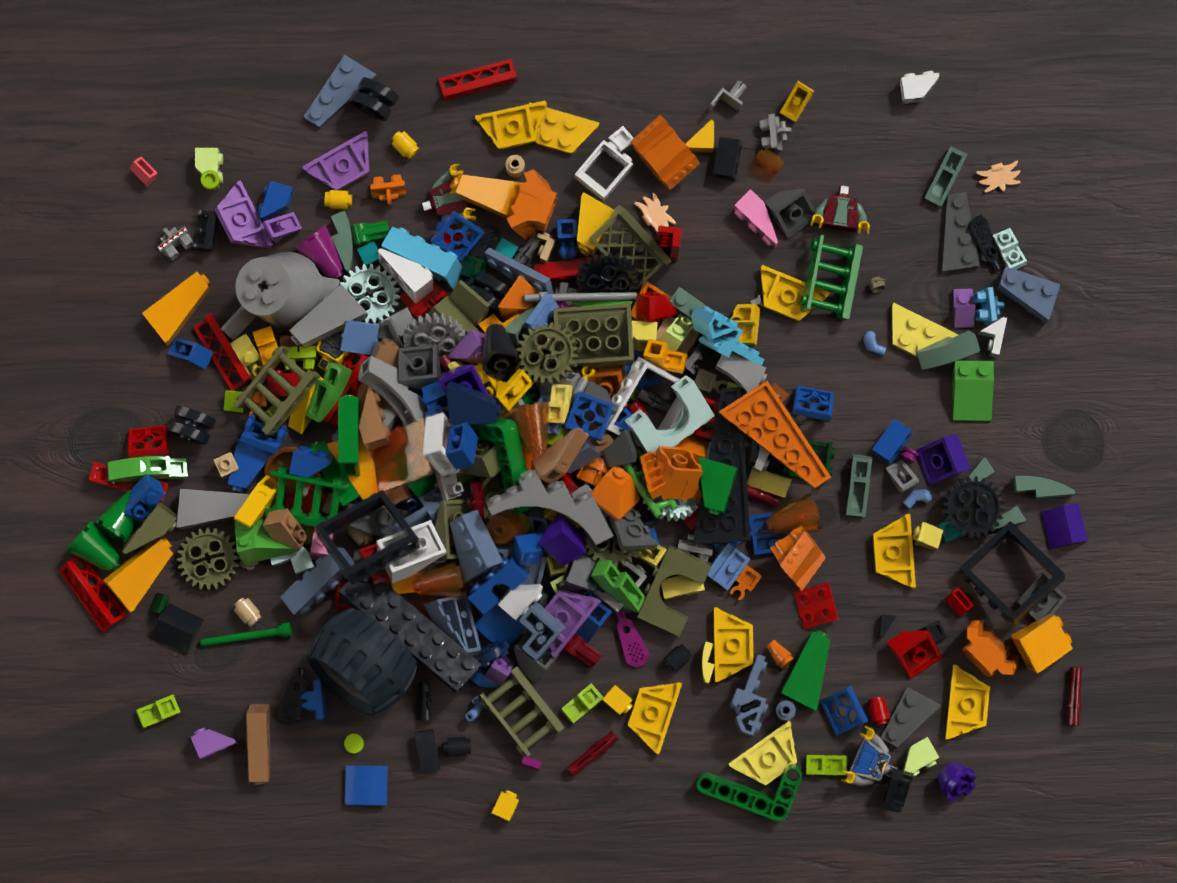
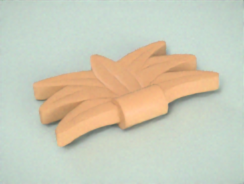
M1018 161L1009 165H1003L1002 163L991 165V169L987 171H976L977 175L988 177L979 181L980 184L989 186L984 190V193L992 191L997 187L1004 192L1005 185L1020 184L1021 181L1013 180L1020 173V170L1010 172L1017 165Z
M653 193V201L643 197L642 199L646 205L639 202L634 204L642 211V218L647 226L651 225L657 233L658 226L669 227L668 222L675 225V221L665 213L668 205L661 207L658 197Z

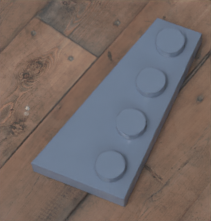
M344 55L304 115V119L321 128L341 107L351 100L354 92H360L358 85L363 77L374 79L377 75Z
M490 247L486 250L487 264L491 268L496 269L514 282L519 276L523 277L538 292L554 294L550 278Z

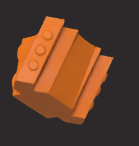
M661 115L630 141L642 161L669 190L700 164L697 157L691 153L688 146L683 143L674 129L668 125L665 118Z
M534 169L524 173L527 182L519 185L520 190L516 202L511 206L515 215L507 218L510 227L526 241L532 235L536 236L538 230L546 231L558 198V193L553 192L549 183Z
M658 446L656 452L649 451L640 457L647 488L653 500L660 495L664 501L666 499H680L685 502L692 497L695 503L703 498V491L699 480L703 472L701 470L702 467L695 461L693 453L687 448Z
M803 526L794 529L788 536L770 547L782 569L788 574L790 579L792 578L801 591L809 583L826 558Z
M973 620L967 627V638L970 642L962 649L963 653L987 677L993 676L998 670L1001 674L1013 675L1019 667V655H1010V646H1006L994 634V629H984V620Z

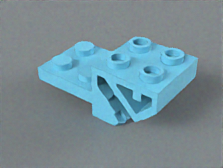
M698 306L695 307L691 314L694 330L703 334L699 338L700 343L728 358L733 351L762 366L765 359L758 356L760 352L738 341L743 330L737 327V322L707 306H704L703 309Z

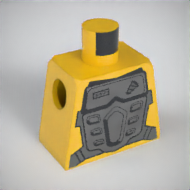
M344 330L319 341L316 351L323 357L318 364L321 369L326 371L329 362L343 365L350 352L340 351L341 333Z

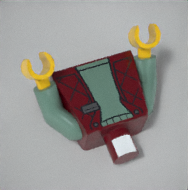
M460 164L451 165L450 170L435 182L430 190L432 199L422 202L425 213L436 210L438 219H442L443 216L449 217L455 210L466 219H476L475 216H470L471 212L475 211V209L467 208L465 200L450 194L452 189L450 188L451 181L455 176L463 174V170L456 171Z
M839 186L838 195H830L829 199H824L816 208L810 223L811 226L813 223H818L819 228L823 227L856 232L858 229V234H861V230H866L867 234H869L870 224L867 222V216L862 205L857 203V198L849 197L850 187Z

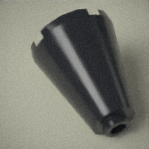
M492 324L487 327L485 333L482 368L487 376L493 378H504L505 374L508 373L513 375L520 368V357L505 327L501 324Z

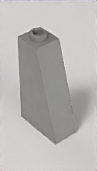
M340 285L289 330L293 335L290 338L297 346L301 344L304 348H307L343 330L346 320L360 322L366 319L368 314L350 293Z
M180 489L176 527L178 529H187L234 519V516L250 494Z

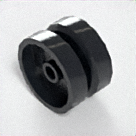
M363 77L358 85L361 92H354L350 103L371 117L387 121L391 114L388 106H395L399 95L387 86L373 79Z
M479 271L474 279L478 286L470 285L469 287L490 304L488 312L501 316L498 306L510 288L495 277Z
M177 405L173 415L183 422L171 421L167 431L186 441L207 445L210 435L202 429L212 430L216 419L191 408Z

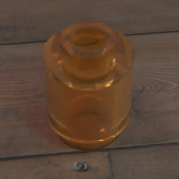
M767 148L764 151L760 150L755 158L758 161L756 165L771 174L777 175L784 164L781 157Z

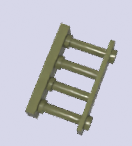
M286 346L277 347L273 351L272 358L246 391L238 395L237 402L234 404L236 408L247 406L264 421L265 426L262 431L266 435H274L321 377L316 371L304 372L286 356L290 350ZM280 362L284 363L300 378V382L296 387L291 386L274 370ZM269 376L288 392V397L285 401L281 402L262 385ZM257 391L276 407L277 411L273 416H268L251 400Z
M515 666L511 670L512 675L508 681L487 697L481 693L482 699L479 701L485 709H491L517 743L515 747L519 753L530 756L531 754L527 750L551 730L554 731L556 729L557 732H560L565 727L519 668ZM520 683L524 688L522 694L498 712L491 703L515 684L518 685ZM532 699L536 704L534 710L510 728L503 718L526 700ZM544 714L548 719L545 722L546 725L522 743L516 736V733L537 716Z

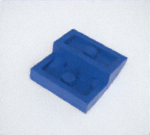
M787 510L749 515L754 555L772 553L770 547L791 533Z
M498 603L487 611L475 624V627L491 642L498 640L502 643V639L506 638L509 645L527 628L519 621L522 618L521 616L515 620L498 606Z
M346 766L345 805H387L388 766Z

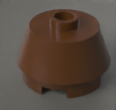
M510 509L494 515L489 513L485 519V526L496 545H512L515 536H520L522 533L521 520Z

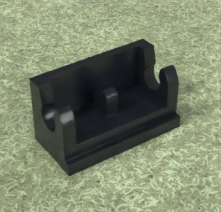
M719 137L713 175H717V178L736 181L743 146L739 139Z
M198 211L192 250L213 252L218 224V216L215 211Z
M698 339L686 353L688 359L684 371L691 378L698 375V368L701 369L716 351L700 343Z
M896 768L892 769L883 798L882 810L898 813L902 811L900 807H904L914 773Z

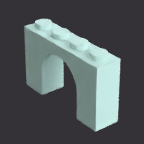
M687 375L671 386L682 406L681 416L673 427L667 430H656L648 416L640 409L624 420L645 454L649 451L656 452L658 446H677L681 440L692 435L696 429L707 424L715 416L695 382Z

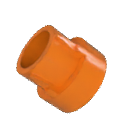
M598 457L579 468L576 479L596 487L611 468L607 467L604 458Z

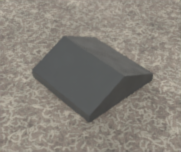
M1041 573L1017 603L1020 606L1024 604L1049 579ZM1056 587L1028 615L1037 621L1050 613L1054 614L1067 597Z

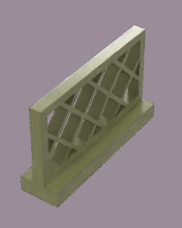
M619 204L614 209L616 212L589 239L605 256H608L610 247H619V258H622L623 247L631 246V255L626 256V259L632 260V265H634V259H643L642 268H636L638 272H641V278L636 289L638 290L663 264L667 266L672 260L631 214ZM618 219L621 222L620 230H612V224ZM631 233L632 243H623L624 234ZM601 234H607L606 243L599 244L596 239ZM611 234H620L619 243H610ZM635 246L644 247L643 255H635ZM647 259H655L657 263L652 268H646Z

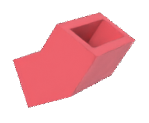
M142 157L133 161L130 170L149 187L156 180L157 172Z

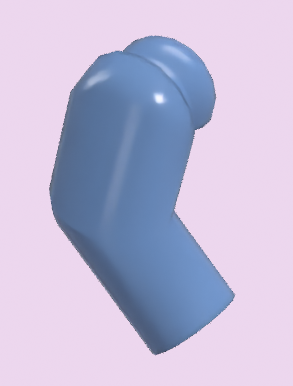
M867 331L863 337L866 349L872 353L884 356L886 347L877 344L876 335L873 331Z
M926 489L914 490L905 499L903 504L910 509L916 501L930 502L932 495Z

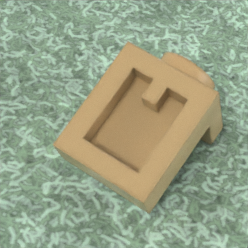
M537 233L536 238L545 243V245H541L538 251L540 262L547 263L555 246V240L548 233Z
M231 452L214 459L216 467L224 480L229 478L231 473L239 469Z

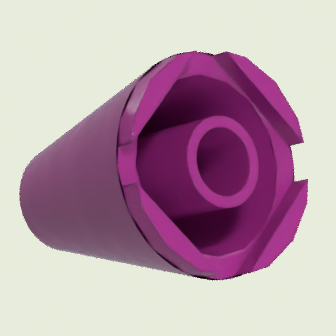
M325 225L295 246L297 251L309 258L327 278L333 277V279H336L343 274L344 265Z

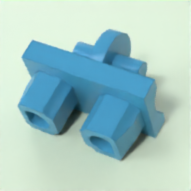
M987 287L982 291L975 292L972 295L973 302L981 303L982 309L975 311V320L983 322L984 325H990L991 322L997 321V315H1000L999 309L1004 308L1005 305L1004 302H998V296H994L993 287Z

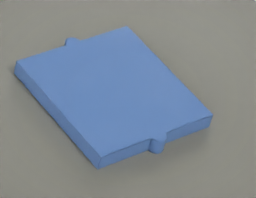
M346 320L344 332L341 333L340 351L371 355L375 342H378L379 325Z

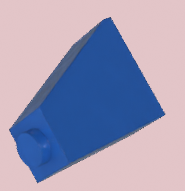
M238 439L234 459L239 469L229 476L228 485L232 487L231 490L236 492H243V489L249 490L265 469L266 462L273 453L242 443Z

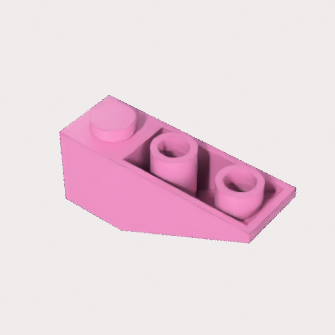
M750 189L735 204L734 213L740 220L745 219L749 223L748 227L754 233L758 232L763 236L762 240L768 246L772 245L775 248L778 240L765 203Z

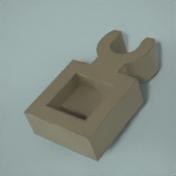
M700 368L697 370L698 375L693 380L698 389L711 393L713 388L717 394H721L719 385H728V382L725 380L716 381V374Z

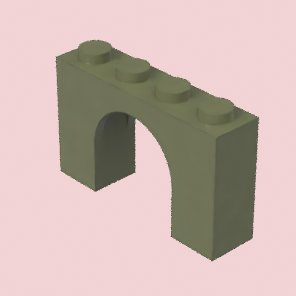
M670 545L661 558L663 560L661 566H656L652 574L655 577L653 583H648L644 594L647 597L639 610L638 618L680 637L689 616L675 611L664 604L660 596V585L664 579L676 574L684 575L704 584L712 564Z

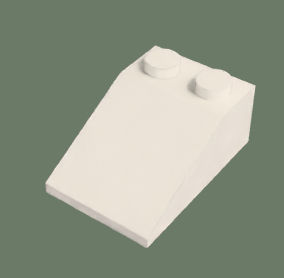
M380 248L378 250L379 263L384 269H387L390 275L393 274L392 278L397 281L399 286L415 304L433 290V274L428 268H423L416 262Z
M431 520L411 527L418 537L420 548L385 567L392 583L412 576L446 554V550ZM401 531L377 540V551L405 537V533Z

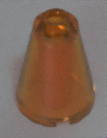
M534 402L535 404L532 405L527 403L512 407L511 415L517 424L527 453L532 454V457L543 456V452L547 451L549 403Z
M811 493L805 494L769 515V520H766L769 532L772 531L774 534L791 533L794 529L801 526L807 532L821 530L822 525L817 524V521L821 520L814 499H809L812 496Z
M459 559L415 576V580L412 581L414 592H418V595L466 597L467 594L463 592V590H467L466 582L464 583L460 566H458L460 564Z

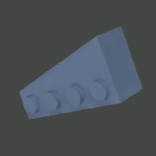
M337 547L350 566L356 564L344 548ZM329 552L328 555L320 557L316 561V567L308 569L302 577L304 579L302 581L297 580L280 597L294 615L303 616L307 614L315 602L319 603L326 597L324 594L329 590L336 589L340 585L339 581L346 578Z

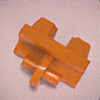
M400 174L391 176V182L384 183V179L381 176L374 177L373 184H370L372 199L387 200L388 206L392 205V200L399 199V196H406L405 181L402 180Z

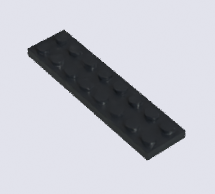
M369 576L354 585H351L348 581L339 590V596L356 610L371 616L382 626L386 627L411 652L416 661L454 693H457L481 667L482 664L386 583L380 582L374 585Z

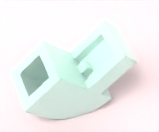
M303 546L300 551L270 558L273 567L291 561L297 575L315 567L311 555Z

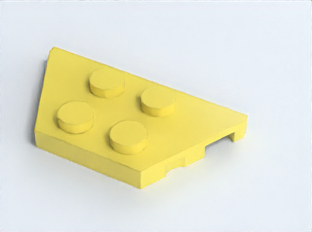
M896 303L892 305V345L917 357L916 351L944 338L958 336V334Z
M790 721L728 765L766 786L784 773L788 765L797 763Z

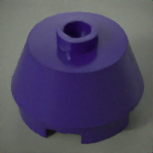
M959 762L947 765L938 776V782L944 797L949 798L951 801H957V797L961 795L966 797L976 786L974 780L977 777L974 775V771Z

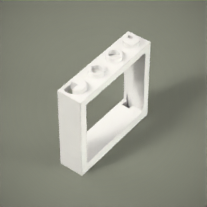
M638 357L632 364L627 377L623 379L619 391L612 398L617 413L611 415L607 429L617 435L624 431V429L614 423L646 369L657 373L673 383L680 379ZM677 397L658 430H667L678 422L682 406Z

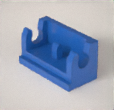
M893 419L872 451L875 452L876 456L891 465L911 438L912 430L896 419Z

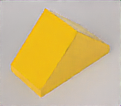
M712 119L686 143L691 152H713L714 121Z

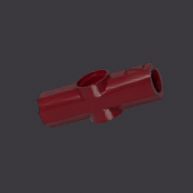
M576 633L563 648L567 653L575 658H579L592 669L602 657V654L589 646Z

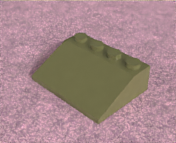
M631 303L553 309L554 327L556 328L560 324L562 330L567 328L568 334L572 333L574 336L572 340L576 339L578 343L575 347H578L579 351L574 354H577L579 359L573 360L577 367L571 366V370L582 369L584 366H588V369L632 366L635 362ZM559 345L556 351L561 352L565 345Z

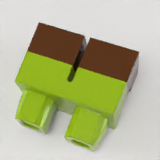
M293 335L280 336V346L290 348L286 356L295 364L296 361H303V370H314L315 360H317L316 347L318 342L307 348L300 344L298 350V346L290 338ZM284 364L285 370H286V371H291V370Z

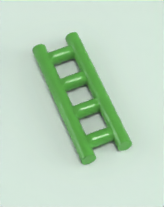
M637 445L636 460H639L641 463L640 457L644 453ZM629 463L621 465L632 476L635 487L656 519L662 516L661 509L669 506L674 511L678 508L674 499H666L665 501L662 500L655 503L649 494L648 488H645L640 478L645 476L643 470L635 472Z

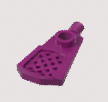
M623 611L616 613L619 620L617 629L626 663L635 668L645 665L650 653L632 621L626 619ZM624 627L630 628V632L628 634H625L623 632Z

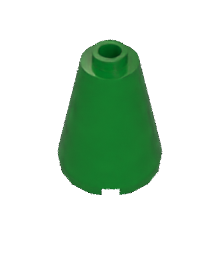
M130 490L94 522L96 526L100 524L102 526L100 530L115 541L123 540L122 544L124 545L127 544L137 521L125 513L132 493Z
M92 521L83 528L73 543L66 549L69 553L106 572L110 570L114 572L121 564L118 561L121 557Z

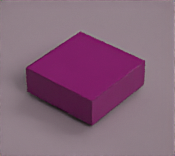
M523 756L521 764L540 770L542 765L541 761L527 756Z

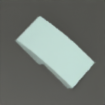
M1010 228L993 235L996 246L1007 267L1016 270L1027 265V260Z

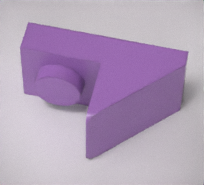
M294 212L263 222L271 240L276 243L284 236L299 232L302 229Z
M973 289L953 290L954 328L974 327L975 305H973Z
M506 656L500 659L496 657L485 677L501 686L510 674L515 661Z

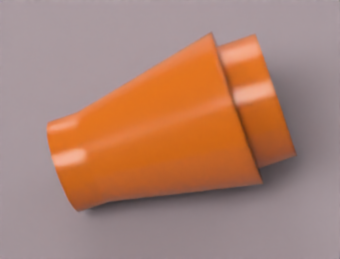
M776 640L767 645V649L770 651L778 667L780 666L784 669L793 662L792 653L781 646Z

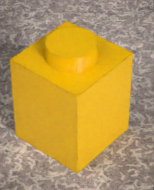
M616 685L602 699L618 715H621L622 712L626 715L632 708L630 704L632 699Z
M506 790V793L501 792L492 814L510 821L519 802V799L516 798L517 794Z

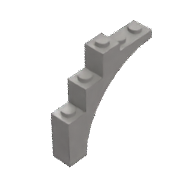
M731 352L729 358L722 354L715 368L730 377L741 387L745 394L758 387L759 383H764L768 375L764 373L765 367ZM760 445L753 470L758 473L762 469L766 470L770 459H767L769 452Z
M370 356L360 364L358 380L379 393L396 411L409 434L413 446L415 474L422 476L433 468L423 456L425 412H427V408L422 401V396L409 391V386L399 383L398 368Z
M536 470L523 472L520 475L521 477L518 478L520 486H513L506 493L491 497L489 502L486 503L491 515L521 506H538L553 509L578 522L589 533L596 545L613 537L591 491L582 492L573 500L563 480L560 482L555 481L545 489Z

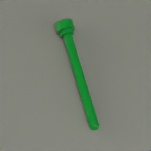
M290 622L279 625L278 628L204 638L199 641V645L210 646L278 635L284 638H291L292 629Z

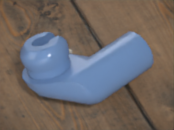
M478 695L472 700L475 707L465 714L467 721L471 722L477 718L484 708L479 701L482 699L481 696Z

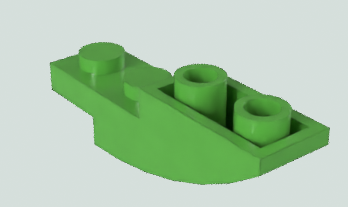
M147 456L121 459L107 463L109 482H139L145 474L150 475L154 479H186L188 477L186 458Z

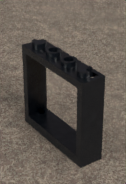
M383 490L372 494L365 500L355 503L352 507L337 513L332 518L322 521L319 525L315 526L319 540L351 585L358 583L420 548L417 535ZM384 505L406 536L350 566L329 535Z
M1011 521L960 567L962 573L960 576L968 584L971 582L975 586L974 590L981 597L984 595L988 599L987 603L994 610L998 609L1002 613L1001 617L1008 623L1011 622L1014 626L1066 579L1065 574ZM1008 535L1052 576L1014 613L971 571L977 563Z

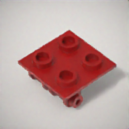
M433 279V290L415 304L406 292L400 295V299L418 319L419 315L424 317L426 313L447 297L448 294Z
M829 582L794 592L803 629L839 620Z

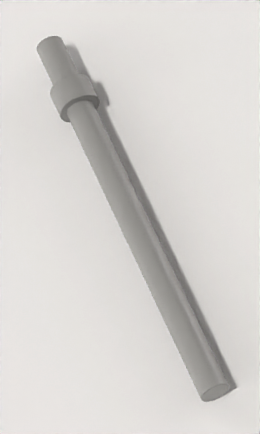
M547 292L524 294V302H540ZM637 292L551 294L553 296L552 299L555 301L637 300Z

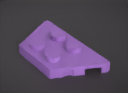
M364 131L302 166L304 171L333 190H341L370 173L367 132Z
M241 180L238 181L214 210L231 243L270 248L273 244Z
M559 590L545 607L553 617L566 627L550 646L551 654L554 658L557 657L601 602L599 599Z

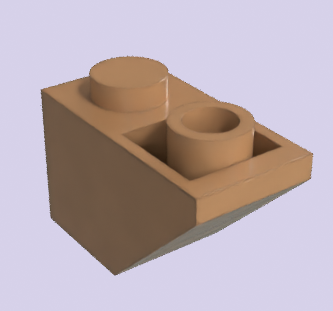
M288 508L269 512L262 525L273 540L297 550L302 548L307 538V534Z

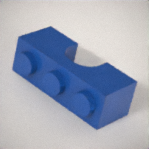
M511 556L509 559L504 558L503 562L498 565L494 572L490 570L483 577L484 580L482 582H476L470 587L468 599L484 615L499 601L500 596L493 587L496 584L503 583L513 591L527 579L528 571L523 566L518 565L514 556Z

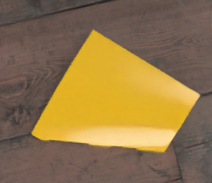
M737 304L733 311V316L730 318L738 323V328L743 330L738 341L745 345H757L760 308L756 304Z

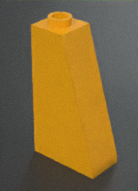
M459 175L451 181L450 188L452 189L450 194L507 219L515 215L511 206L516 202L520 190L519 185L522 182Z
M195 272L142 313L167 346L171 344L211 290L208 286L210 281L204 274L200 276L198 272Z
M360 433L361 476L347 477L361 498L365 500L372 494L381 491L382 487L371 451L366 449ZM338 441L328 443L329 450L338 462Z
M159 537L149 542L103 580L129 612L136 608L172 556L173 552L170 550L172 546L166 538L161 539Z

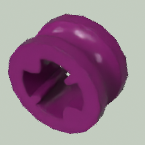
M903 447L904 452L900 453L899 456L915 463V457H918L919 453L908 447Z

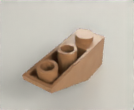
M370 386L367 389L359 425L363 443L368 451L390 444L388 437L391 436L388 425H384L383 420L386 419L383 408H379L378 402H381L380 395Z
M576 427L533 459L532 462L539 478L551 484L566 474L589 435Z

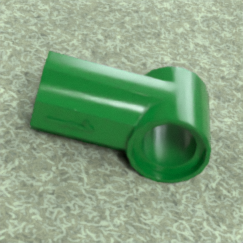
M387 221L352 225L351 233L354 246L366 245L371 241L385 239L389 233Z

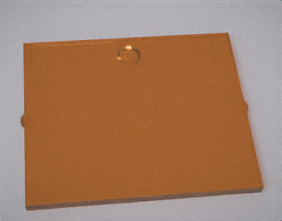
M425 418L391 431V436L388 437L390 444L373 449L378 492L383 490L386 493L433 474L432 465L423 456Z

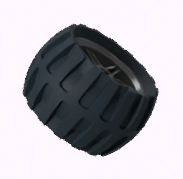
M353 608L336 615L320 629L310 646L306 659L311 670L333 693L357 711L373 717L387 711L403 697L410 687L417 669L416 660L397 637L371 616Z

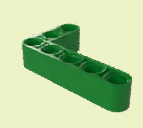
M498 418L497 423L469 424L477 435L478 440L494 441L505 493L513 486H520L518 478L521 477L520 475L523 472L527 471L517 424L513 420ZM521 506L511 508L510 510L514 511L515 515H519L532 509L534 506Z
M796 764L788 765L784 770L774 797L709 772L700 774L697 788L700 792L775 821H783L788 815L800 784L802 771ZM790 771H795L798 773V777L792 779L787 774ZM708 779L711 785L705 787L701 784V780ZM727 786L730 791L724 794L720 792L719 788ZM789 789L791 795L783 796L781 790ZM739 793H745L748 796V798L746 800H740L737 797V795ZM764 800L766 805L758 807L756 801ZM782 807L784 813L777 814L774 812V808Z

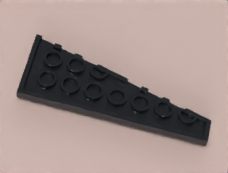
M741 387L721 389L718 412L742 397ZM718 412L709 460L737 467L738 471L725 514L720 513L719 516L708 513V509L704 506V498L701 499L693 539L694 545L751 541L744 433Z

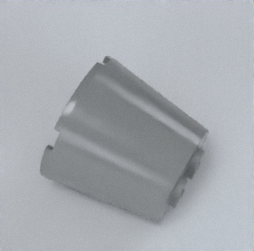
M281 252L255 258L246 263L236 279V295L240 304L248 312L273 326L293 328L323 301L324 282L322 275H320L315 264L309 258L294 252Z

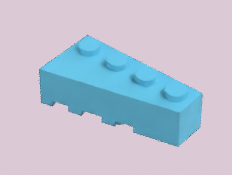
M392 226L381 245L386 251L416 262L423 268H428L433 274L434 280L438 282L441 279L448 284V288L452 290L455 289L462 277V266L456 254L451 251L446 253L434 243H431V245L426 243L418 235L413 237L404 228L400 227L397 229Z

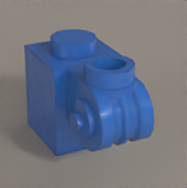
M576 219L557 220L558 243L562 245L559 249L560 257H562V260L575 259L578 253V249L574 246V242H577Z
M436 381L423 387L422 401L428 408V411L425 412L426 418L440 413L449 418L448 412L443 409L448 406V399L439 382Z

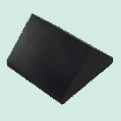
M169 603L158 618L152 638L188 654L204 619Z

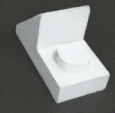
M1005 317L981 330L979 335L993 338V340H989L987 348L990 351L989 356L997 358L1000 354L1007 321Z

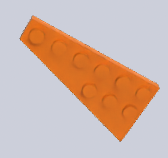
M765 381L718 412L814 489L831 478L768 381Z

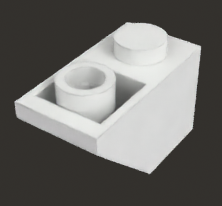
M926 71L922 75L915 76L914 73H910L901 77L902 103L921 102L937 82L939 73Z
M540 584L518 585L513 591L509 589L502 596L498 606L516 620L527 612L528 606L532 602L536 603L541 598L543 586Z

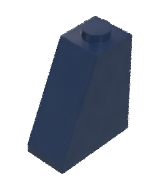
M455 382L448 383L446 390L450 425H458L465 422L468 424L497 423L499 416H502L501 404H498L496 397Z

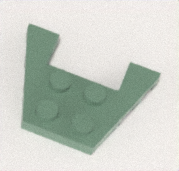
M985 457L969 477L973 481L974 477L977 476L978 482H980L995 471ZM973 491V503L969 506V508H972L970 524H974L973 514L978 509V507L974 506L976 491ZM962 492L960 493V499L967 502L969 501V495ZM981 494L979 496L980 502L987 504L988 497ZM1016 506L1001 515L1003 517L1002 520H996L1000 524L998 527L992 526L994 529L1003 528L1010 521L1013 524L1025 522L1026 519ZM960 511L958 513L960 520H967L968 517L965 512ZM979 513L977 519L979 522L985 523L987 517L983 513Z

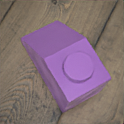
M471 329L448 357L462 363H481L485 334Z
M205 728L195 731V735L191 737L200 759L238 744L235 739L209 729L205 730Z

